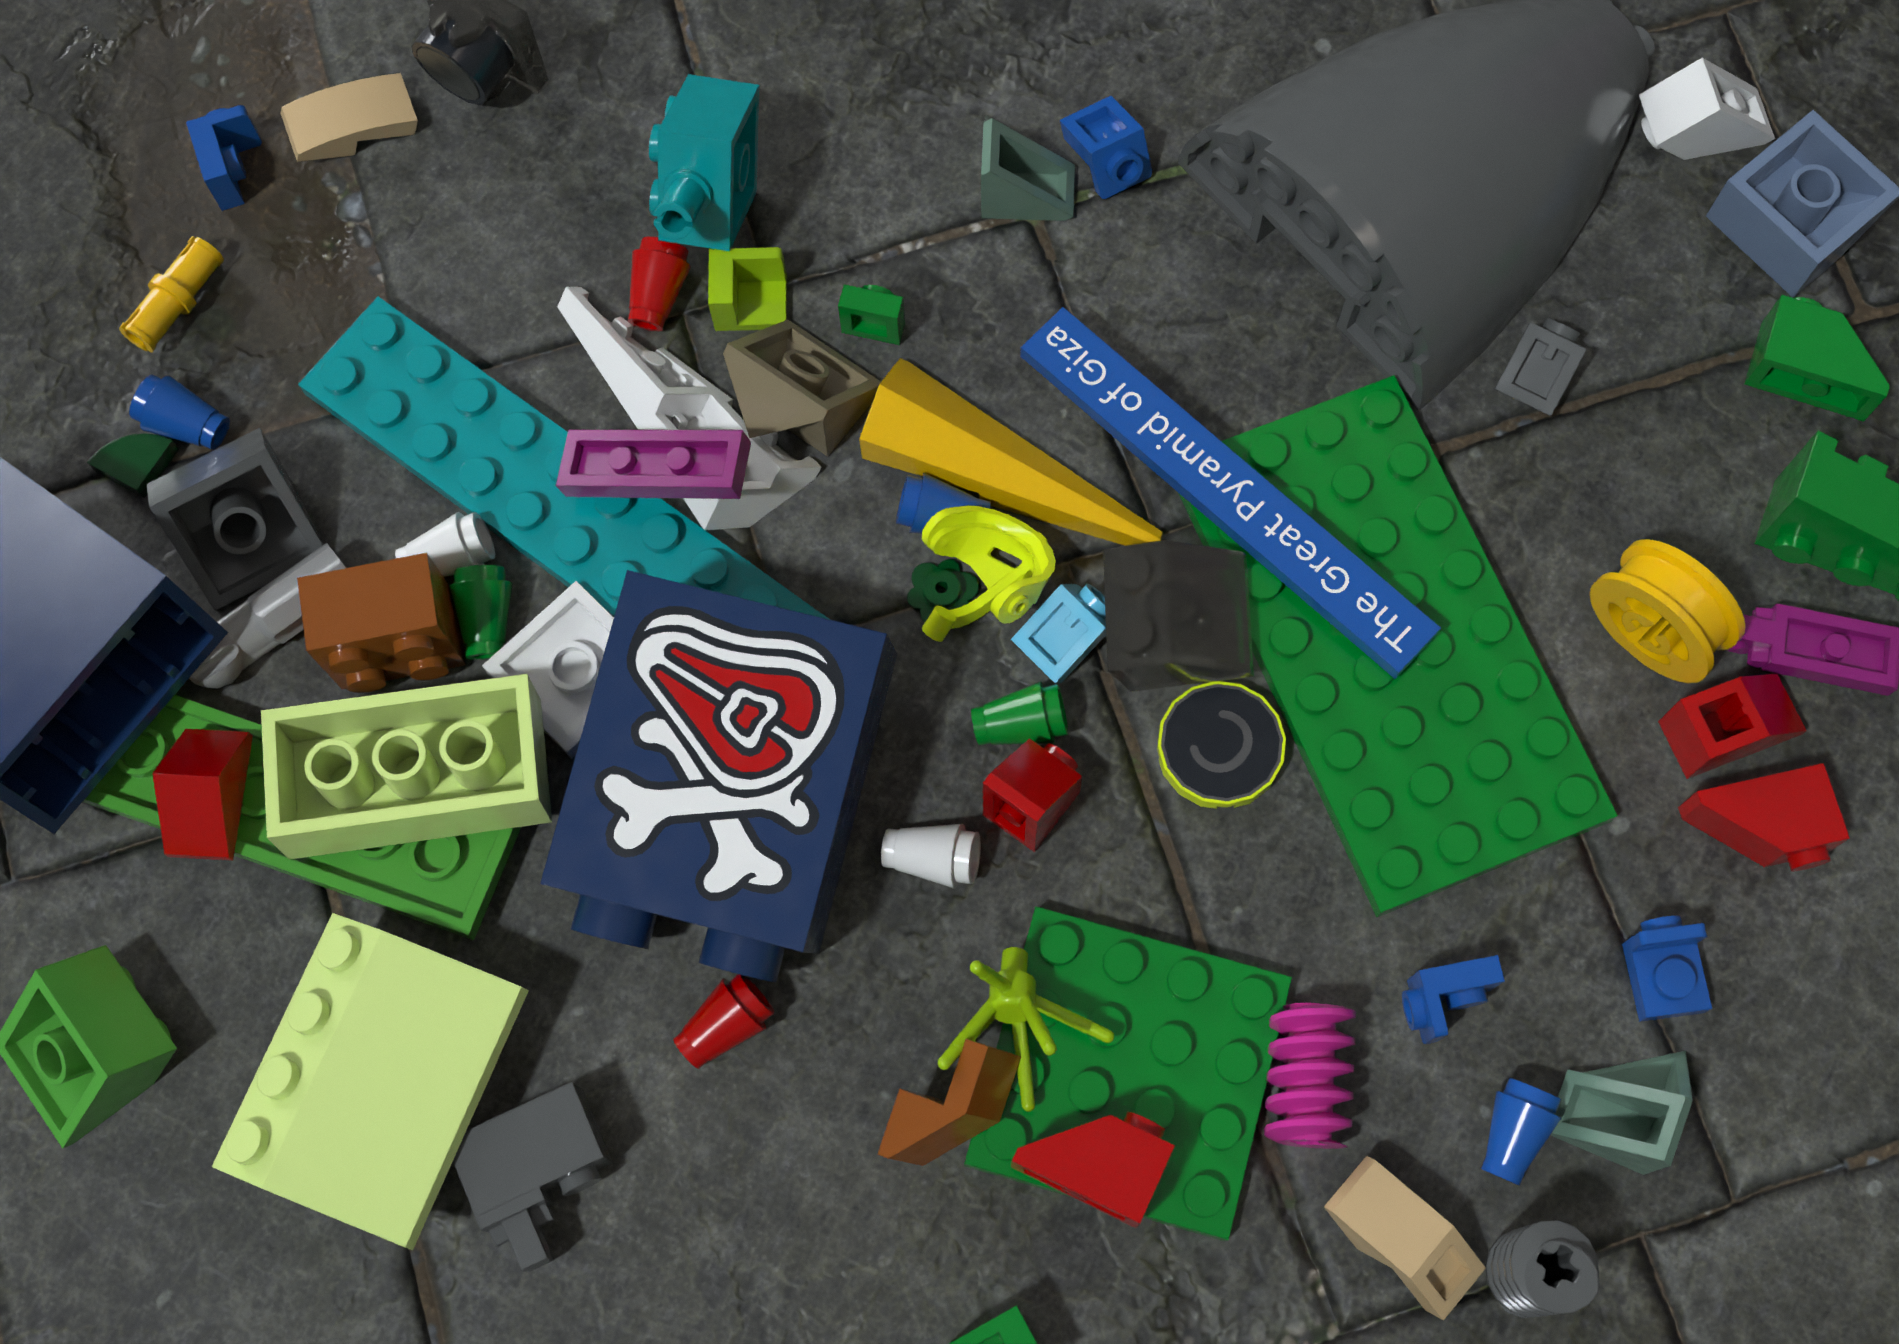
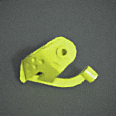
M968 505L945 508L937 512L926 523L922 531L923 543L937 555L955 557L971 566L988 590L972 602L956 609L948 610L942 606H936L924 623L922 631L929 638L942 642L950 629L968 625L989 611L1004 624L1012 623L1021 618L1033 604L1037 603L1043 588L1055 570L1056 560L1047 539L1028 524L994 509ZM998 548L1019 558L1022 563L1014 568L992 557L991 552Z

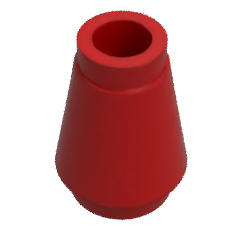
M643 237L640 248L632 251L630 313L628 317L630 324L649 331H663L665 320H667L691 269L690 264L686 262L689 253L686 247L678 243L658 241V237Z
M737 974L730 981L723 978L682 1028V1031L673 1038V1041L682 1055L695 1068L700 1069L708 1061L714 1060L765 1030L766 1025L764 1021L774 1014L775 1011L764 994L747 976Z

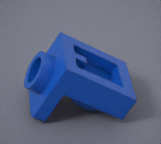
M1112 96L1060 119L1064 140L1090 167L1095 191L1102 199H1107L1151 177L1152 168L1144 129Z
M238 105L229 109H215L203 117L187 121L186 124L204 182L220 209L224 211L245 204L238 181L247 178L239 152L262 144L259 132L245 106Z
M1681 916L1660 917L1640 923L1642 931L1622 944L1639 1022L1702 1014L1711 1010L1712 1005L1697 943L1707 938L1705 924L1699 923L1683 926Z
M1498 955L1419 970L1407 980L1409 990L1402 992L1403 1010L1409 1028L1412 1031H1420L1423 1044L1438 1042L1448 1035V1028L1441 1004L1442 1000H1446L1448 1010H1459L1488 1002L1486 992L1505 982Z

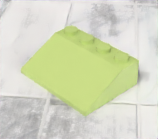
M332 913L212 1167L273 1194L413 1250L529 990L383 930Z

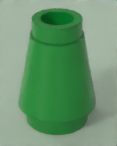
M473 565L461 567L454 570L455 583L449 585V590L463 645L465 646L466 658L474 660L490 659L505 644L513 583L506 581L505 568L502 566Z
M1042 681L988 702L983 706L971 709L973 729L979 746L986 744H1024L1029 738L1037 744H1054V737L1069 734L1064 701L1058 684L1044 687Z

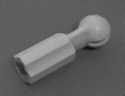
M328 543L319 547L249 596L246 602L217 621L229 633L189 678L195 685L218 689L233 683L243 669L280 643L284 644L304 630L297 578L346 568Z

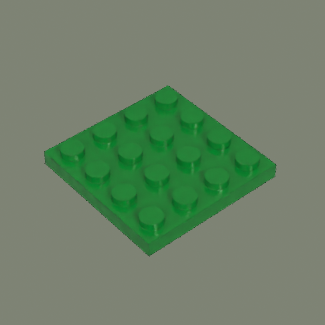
M1035 906L1024 950L1028 953L1027 973L1036 980V995L1111 1030L1114 1033V1040L1111 1043H1105L1039 1012L1057 1048L1055 1054L1049 1056L1043 1052L1026 1021L1035 1108L1030 1112L1022 1108L1016 1071L1000 1122L971 1138L964 1166L1068 1196L1011 1168V1162L1017 1148L1109 1115L1124 1121L1127 1112H1132L1163 1127L1165 1132L1162 1140L1175 1145L1143 1218L1225 1242L1228 1241L1267 1083V1072L1270 1069L1273 1058L1268 1054V1046L1270 1042L1277 1040L1279 1033L1269 1027V1019L1272 1015L1284 1011L1283 1006L1286 1004L1292 977ZM1003 1023L996 1048L1015 1054L1012 1024Z

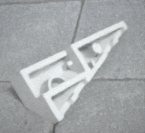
M582 287L565 288L557 306L638 430H743L749 438L744 420L732 408V398L663 347L653 352L642 346L631 337L632 324L621 316L615 318L612 322L607 320L588 301L589 292ZM778 432L749 438L751 447L740 499H683L704 530L747 528L754 525L815 480L821 466L810 456L803 460H796L776 445L779 436Z

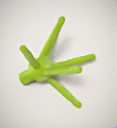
M1010 947L1002 952L1001 971L996 972L980 961L975 960L970 964L971 972L990 985L989 998L938 1059V1067L942 1070H947L960 1056L965 1040L975 1041L995 1019L1002 1023L1012 1024L1015 1054L1021 1056L1017 1068L1021 1104L1025 1111L1030 1112L1035 1108L1026 1021L1043 1052L1049 1056L1055 1054L1057 1048L1039 1012L1105 1043H1111L1114 1040V1033L1079 1014L1036 995V980L1027 973L1028 953L1022 948Z

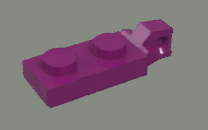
M1777 603L1771 609L1756 607L1752 611V616L1743 615L1745 633L1735 646L1726 650L1737 654H1748L1747 665L1756 668L1762 667V671L1886 696L1898 690V627Z

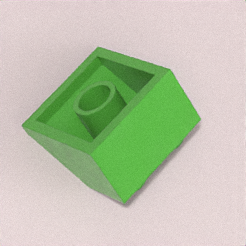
M106 945L36 969L0 1031V1055L62 1149L76 1143L154 1085L177 1050L171 1040L167 1026L162 1020L155 1017L137 991L129 971L120 966Z

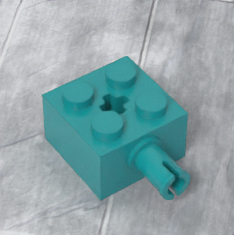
M688 74L677 96H669L665 109V118L661 124L655 123L653 125L649 140V158L651 161L658 162V179L653 181L649 200L650 214L657 217L653 222L658 231V241L723 251L731 250L757 192L758 84Z

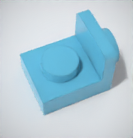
M1061 584L1011 640L1054 683H1062L1104 637H1112L1121 626L1110 616L1115 609L1114 606L1095 587L1090 584H1086L1083 588L1077 584Z

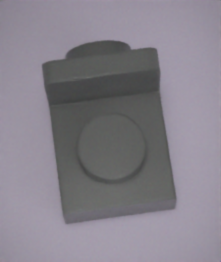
M1547 317L1542 327L1530 322L1495 390L1551 416L1587 350L1575 344L1580 333Z

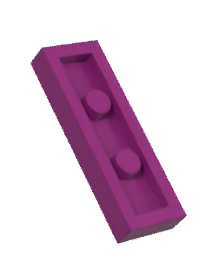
M568 430L556 486L566 497L740 499L751 441L743 430Z

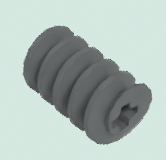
M1558 1220L1533 1223L1513 1229L1500 1236L1489 1249L1485 1264L1487 1284L1503 1309L1512 1315L1521 1318L1573 1313L1589 1305L1600 1291L1597 1254L1589 1239L1572 1225Z

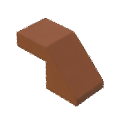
M966 1039L945 1101L899 1088L878 1155L887 1159L924 1166L999 1123L1021 1056Z

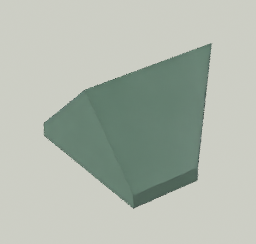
M986 115L983 123L981 218L1066 221L1072 218L1074 210L1075 164Z
M1686 1050L1583 1073L1567 1070L1558 1095L1561 1102L1555 1114L1561 1117V1120L1551 1133V1136L1642 1175L1671 1166L1693 1101Z

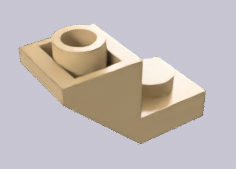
M1368 1156L1363 1159L1324 1206L1325 1210L1356 1249L1392 1268L1427 1312L1443 1321L1486 1269L1454 1225L1380 1163Z

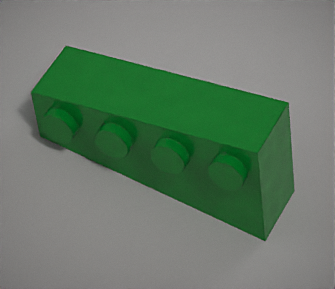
M1818 430L1775 479L1754 544L1772 550V553L1783 561L1794 564L1808 563L1833 572V575L1843 583L1853 586L1869 585L1895 595V598L1899 601V484L1885 477L1888 465L1866 454L1859 457L1858 462H1855L1835 452L1838 443L1837 439Z

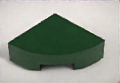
M145 433L132 434L120 437L104 445L87 463L94 471L145 498L148 494L147 484L160 477L179 448L172 440L163 436Z

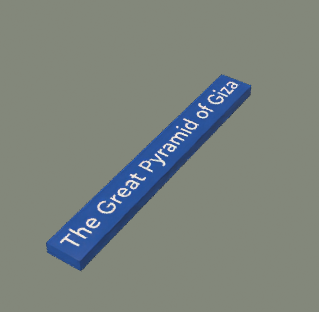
M1064 307L1021 347L1020 357L1394 679L1437 636L1441 627Z

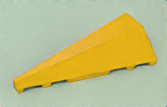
M900 358L880 382L859 438L862 459L919 476L926 473L947 484L979 493V499L991 501L990 506L1154 555L1157 554L1163 535L1162 531L910 362Z

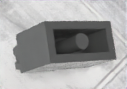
M573 1082L567 1083L467 1130L453 1159L480 1230L490 1233L497 1247L510 1242L521 1270L527 1271V1273L555 1260L542 1228L543 1225L555 1220L551 1208L557 1204L552 1192L560 1189L564 1197L581 1192L601 1181L599 1170L614 1164L583 1089Z

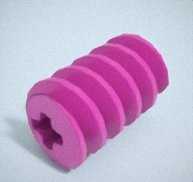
M1294 1003L1284 1005L1283 1007L1286 1011L1272 1015L1269 1019V1027L1286 1037L1270 1042L1268 1054L1286 1064L1269 1069L1267 1081L1271 1085L1285 1090V1092L1269 1096L1265 1102V1108L1268 1111L1284 1119L1267 1124L1264 1128V1135L1272 1141L1294 1147L1348 1148L1346 1145L1333 1140L1332 1132L1352 1127V1120L1333 1112V1105L1352 1100L1353 1092L1334 1085V1077L1354 1072V1065L1336 1058L1335 1050L1355 1045V1038L1337 1031L1336 1023L1356 1018V1011L1344 1006L1331 1004Z

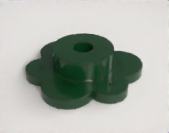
M951 559L943 560L938 566L932 563H921L912 572L911 579L914 588L908 592L907 602L911 608L920 610L921 619L925 623L936 606L952 610L972 601L978 594V581L972 574L960 572L958 563ZM939 588H945L947 590L945 593L937 592Z

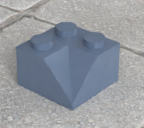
M1812 110L1726 182L1706 217L1794 298L1833 265L1899 198V187L1819 114Z

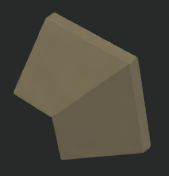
M789 320L729 342L723 353L749 438L789 430L827 457L873 402L881 382Z

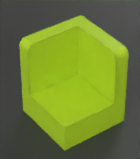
M731 248L730 251L709 249L708 305L715 331L762 330L787 320V273L781 248Z

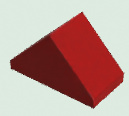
M185 728L152 773L163 849L166 856L233 861L253 735L250 732Z

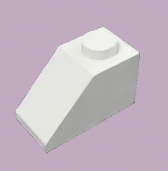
M1704 58L1695 61L1639 94L1646 115L1641 120L1646 138L1656 149H1663L1683 160L1765 145L1775 139L1758 89Z

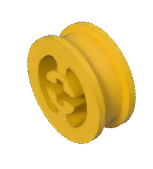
M1642 539L1633 542L1621 556L1620 571L1603 574L1590 589V600L1595 614L1613 639L1643 665L1675 681L1683 683L1702 681L1713 669L1714 653L1717 650L1732 648L1745 633L1743 613L1727 587L1708 568L1692 556L1660 541Z

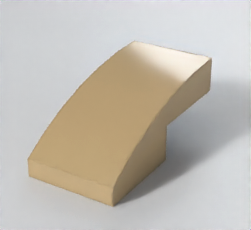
M401 73L339 84L301 97L281 108V116L297 162L352 156L356 153L358 141L415 135L418 122Z

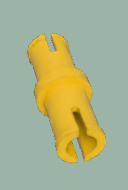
M191 236L187 242L188 244L163 275L155 274L150 280L148 287L151 291L128 320L119 327L120 332L131 343L144 351L152 353L157 343L181 313L189 314L194 308L196 301L193 297L215 269L224 262L220 252L207 241Z

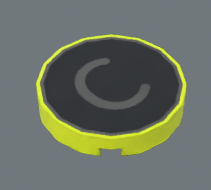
M1213 681L1191 687L1171 703L1159 726L1157 740L1158 760L1163 776L1179 795L1200 807L1217 809L1218 807L1227 808L1234 806L1235 808L1250 804L1269 790L1284 763L1286 736L1278 713L1262 695L1242 684Z

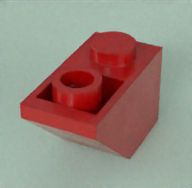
M1778 674L1741 676L1680 699L1658 721L1686 779L1790 740L1807 731Z

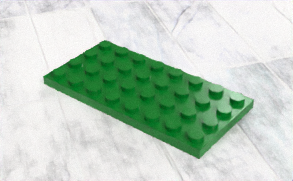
M1395 375L1222 441L1441 627L1437 636L1394 679L1179 494L1376 917L1608 824L1618 816Z

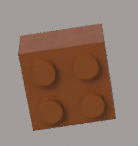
M427 552L297 578L306 651L342 690L347 689L355 693L372 692L385 687L386 681L409 676L415 680H433L447 675L450 668L466 665L463 641L449 585Z

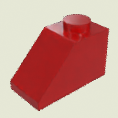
M1029 738L984 780L983 816L1035 853L1080 793L1083 776L1076 772L1078 764L1059 747L1048 743L1045 748H1042Z
M1824 763L1697 791L1678 807L1683 821L1763 867L1788 862L1792 872L1814 868L1830 862L1829 851L1850 839Z
M1127 1112L1124 1121L1109 1115L1019 1147L1012 1159L1011 1168L1137 1228L1142 1221L1175 1145L1162 1140L1165 1132L1163 1127L1143 1116Z

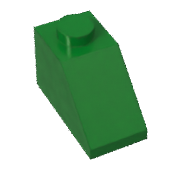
M1785 295L1780 296L1761 323L1744 385L1863 422L1887 397L1890 387L1843 313L1824 308L1813 299L1804 297L1792 298Z

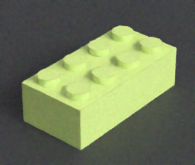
M528 674L261 710L267 838L289 860L552 822L541 699Z

